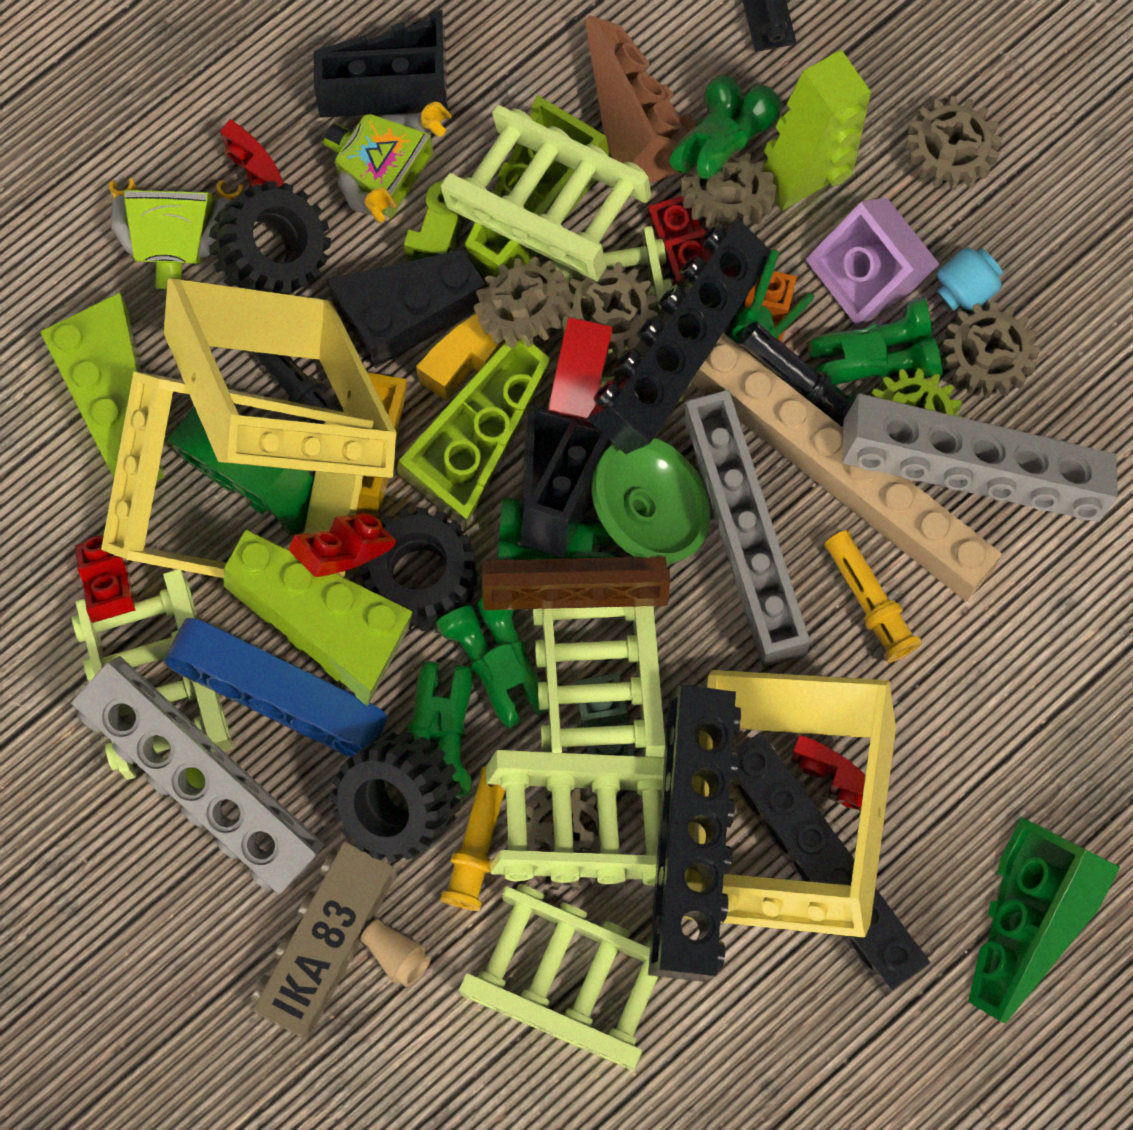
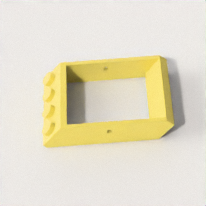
M172 278L168 279L164 336L218 462L393 478L396 430L332 301ZM209 346L320 360L344 412L374 421L373 428L363 429L239 415Z
M134 371L101 550L131 561L224 578V567L227 563L144 547L173 391L189 394L184 380ZM228 389L235 404L325 421L326 425L363 429L373 428L374 421L344 412ZM316 471L304 534L317 533L319 531L329 532L335 517L356 515L363 476ZM345 571L336 573L343 578L345 577Z
M711 670L708 676L707 688L736 692L735 706L741 709L739 729L870 738L851 886L727 874L723 877L722 893L728 895V913L726 920L720 923L865 937L871 924L896 733L890 681ZM700 730L699 746L711 750V737L705 731ZM694 775L693 789L701 796H708V783L702 777ZM689 822L688 832L690 837L695 842L704 844L706 833L703 827L696 822ZM686 869V884L692 890L700 892L703 885L701 876L693 869ZM685 916V919L694 920L691 917Z

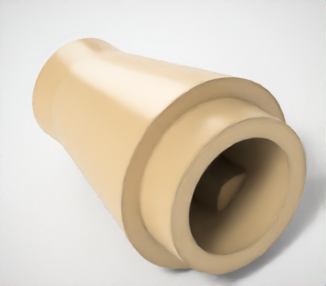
M380 919L373 921L361 935L360 941L369 948L393 983L400 982L405 987L412 985L422 976L430 964L431 959L425 954V947L386 926Z

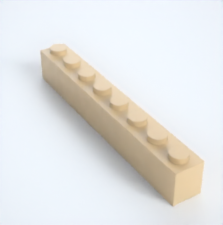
M724 333L721 335L691 383L706 395L729 390L741 423L967 602L993 572L1003 554L910 480L904 477L878 471H867L860 467L843 464V427Z

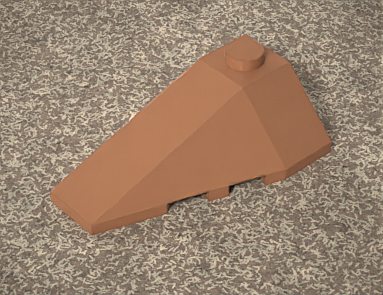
M590 15L586 19L585 25L603 131L613 159L623 164L631 162L638 165L645 171L651 183L680 173L672 169L670 165L671 153L679 140L696 126L695 121L689 114H684L682 117L679 115L669 101L674 94L666 84L661 85L646 72L649 66L648 60L622 26Z

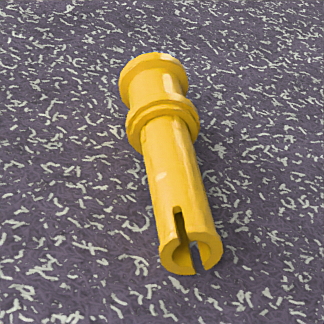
M844 530L829 538L824 543V547L829 551L846 583L866 613L864 625L867 630H873L886 652L883 656L885 661L893 663L914 652L922 645L921 638L913 636L901 616L903 611L901 605L894 600L890 601L872 569L852 539L850 531Z
M486 766L482 767L480 771L481 776L462 847L457 849L451 856L450 862L454 867L448 889L443 891L440 900L448 905L471 911L481 910L482 902L479 900L482 883L485 873L491 872V859L487 855L505 793L501 785L494 784L491 787V784H486Z

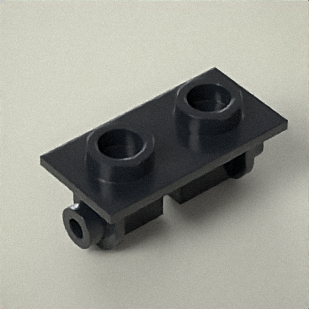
M742 0L755 52L796 45L797 42L786 0Z

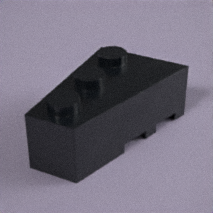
M442 10L429 14L430 20L408 27L403 22L391 26L392 32L368 40L366 35L314 51V91L320 118L362 116L366 114L422 112L432 102H440L448 110L446 40Z
M463 249L326 279L333 302L375 368L382 366L476 312L474 305L480 302L476 292L479 289H486L485 282Z
M528 404L525 435L521 545L564 558L593 499L592 476L596 465L605 449L611 446V441L590 422L549 412L548 409Z

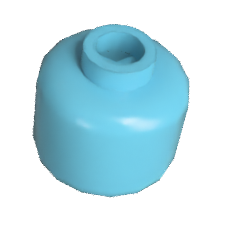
M965 247L939 269L937 276L942 287L937 290V293L953 311L960 306L965 311L972 312L973 305L978 303L982 307L1001 290L1002 283L999 277L1004 272L982 247L977 251L973 248Z

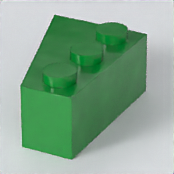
M194 406L167 441L183 460L228 492L232 489L252 501L250 507L256 512L263 515L267 510L273 514L284 527L286 533L292 537L300 534L306 524L314 478L307 470L218 462Z

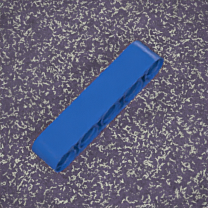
M186 618L183 621L164 659L165 664L174 672L348 757L353 756L380 737L388 720L386 713L375 705L369 703L367 707L355 695L199 619Z

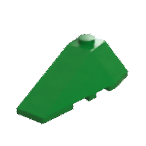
M1021 817L1000 858L997 874L1003 877L997 901L990 902L987 916L993 918L988 942L982 945L979 950L968 1002L1006 1024L1099 910L1120 867Z

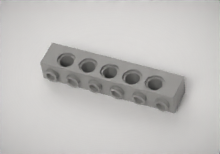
M725 390L686 401L685 424L762 667L806 656L810 639L730 391Z
M863 394L857 395L843 422L842 463L860 467L867 471H878L904 477L911 481L939 485L954 491H965L990 497L998 501H1008L1030 506L1037 510L1052 511L1081 520L1095 522L1101 521L1118 498L1115 453Z
M121 656L108 661L71 702L79 710L77 713L79 719L88 728L95 732L102 731L114 742L112 748L119 757L128 763L133 764L135 762L148 774L146 778L149 784L163 795L170 794L183 806L181 808L183 815L198 827L204 825L216 836L217 846L227 856L233 859H241L251 869V877L262 888L268 891L273 889L280 895L325 846L321 840ZM120 703L131 706L135 711L136 721L134 725L125 724L120 719L118 714ZM154 735L162 736L169 742L171 747L169 757L156 753L152 744ZM189 767L197 768L203 773L205 777L204 788H196L189 783L187 779V769ZM228 799L238 805L240 809V818L238 820L229 819L223 814L221 810L222 800ZM262 831L271 835L275 842V850H262L255 841L256 832Z

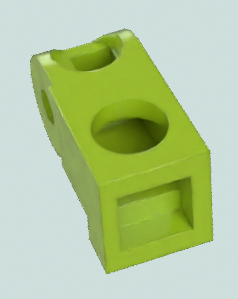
M444 181L434 183L426 193L427 212L421 231L408 230L404 242L406 262L455 250L464 216L447 208L440 188Z

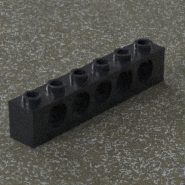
M739 218L722 227L716 224L704 234L700 240V244L703 246L700 252L692 256L680 269L679 274L682 278L679 283L672 286L659 300L658 304L662 308L658 314L650 318L638 331L637 336L640 340L635 348L628 350L617 362L615 368L618 370V373L614 379L605 383L594 396L593 400L597 404L587 419L625 455L652 442L764 271L771 250Z
M681 684L669 694L648 968L649 976L705 982L716 977L717 970L720 971L724 964L725 944L723 941H719L720 922L726 920L729 901L728 895L722 893L723 877L728 874L732 860L731 847L726 846L727 827L730 828L733 823L735 814V802L733 799H729L730 781L735 779L738 768V755L732 752L733 735L738 733L741 723V709L735 706V691ZM696 730H703L709 734L712 739L711 750L699 746L695 739ZM692 776H700L705 779L709 786L708 796H701L695 792L692 787ZM689 822H696L703 827L706 833L704 844L697 843L690 837L688 832ZM686 869H693L701 876L703 885L700 892L692 890L686 884ZM684 916L691 917L697 922L699 926L697 940H692L683 933L681 921Z
M759 732L732 751L738 755V768L735 779L730 781L731 785L801 881L851 886L855 859L763 734ZM876 888L871 924L866 936L841 935L886 997L923 971L931 963Z

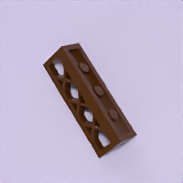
M666 556L650 558L482 561L483 610L668 606L670 569H667Z

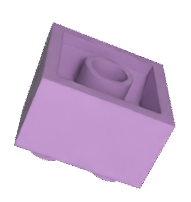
M888 198L860 202L805 259L856 326L864 324L911 293L939 265Z

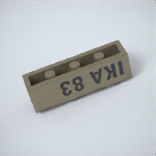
M345 841L339 851L332 849L328 854L320 871V874L325 876L316 893L309 891L298 911V916L302 918L294 934L288 932L283 937L275 953V958L279 959L271 977L265 974L261 978L252 995V1000L257 1002L252 1011L306 1041H309L361 944L360 938L362 933L372 923L397 876V872L392 865L372 858L370 854L364 851L361 852L355 846Z

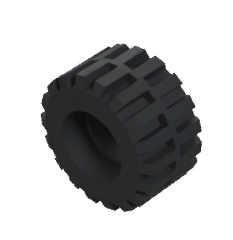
M266 182L262 186L256 184L225 205L224 209L218 212L214 219L217 224L211 227L209 237L216 241L209 245L210 255H217L218 262L213 264L217 273L223 270L227 275V278L223 281L227 286L232 287L236 284L244 289L290 295L307 285L321 273L319 268L326 265L329 257L323 252L331 247V238L324 237V232L329 229L327 220L320 221L317 214L322 210L318 204L315 203L311 206L307 202L309 198L307 193L301 190L295 194L293 193V185L287 183L282 184L278 188L276 182ZM255 221L269 224L279 232L286 249L284 263L274 262L260 252L253 236Z
M417 507V515H409L407 508L398 511L400 518L395 521L389 515L381 520L382 527L396 540V543L391 550L360 565V571L366 589L413 611L408 630L411 631L412 625H419L421 631H431V623H435L449 612L463 607L464 602H471L474 596L473 586L477 584L476 562L471 541L467 534L463 535L461 526L455 520L451 523L447 522L446 514L440 511H436L434 517L429 516L428 509ZM419 550L430 551L439 555L445 561L446 568L442 577L430 587L419 590L408 589L399 585L393 579V571L396 564L402 557L411 552Z
M396 732L386 733L347 759L340 766L341 771L335 774L332 783L337 788L331 792V802L338 806L333 811L336 821L341 820L345 827L341 831L346 838L351 835L356 840L354 846L361 852L367 848L370 850L372 858L380 860L386 855L389 862H398L403 857L406 860L414 858L447 832L446 830L457 819L454 814L460 810L462 802L455 797L462 791L460 781H454L452 777L457 771L452 763L449 765L445 763L443 757L446 754L440 748L434 751L430 747L431 741L422 736L415 740L414 734L410 732H403L398 736ZM384 780L392 783L402 792L407 801L409 812L400 809L392 802L387 794Z

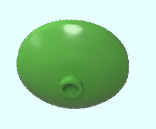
M656 438L649 445L626 455L614 443L602 453L592 476V497L597 515L611 538L634 557L666 556L667 565L680 562L696 552L703 544L709 530L710 504L700 476L685 456L671 445Z

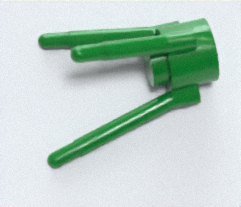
M776 249L770 252L751 306L745 309L744 300L734 315L733 324L728 335L736 344H738V339L741 338L740 335L744 329L754 321H758L778 340L783 331L814 299L813 293L806 294L775 326L773 325L772 314L766 307L762 306L779 256V252Z

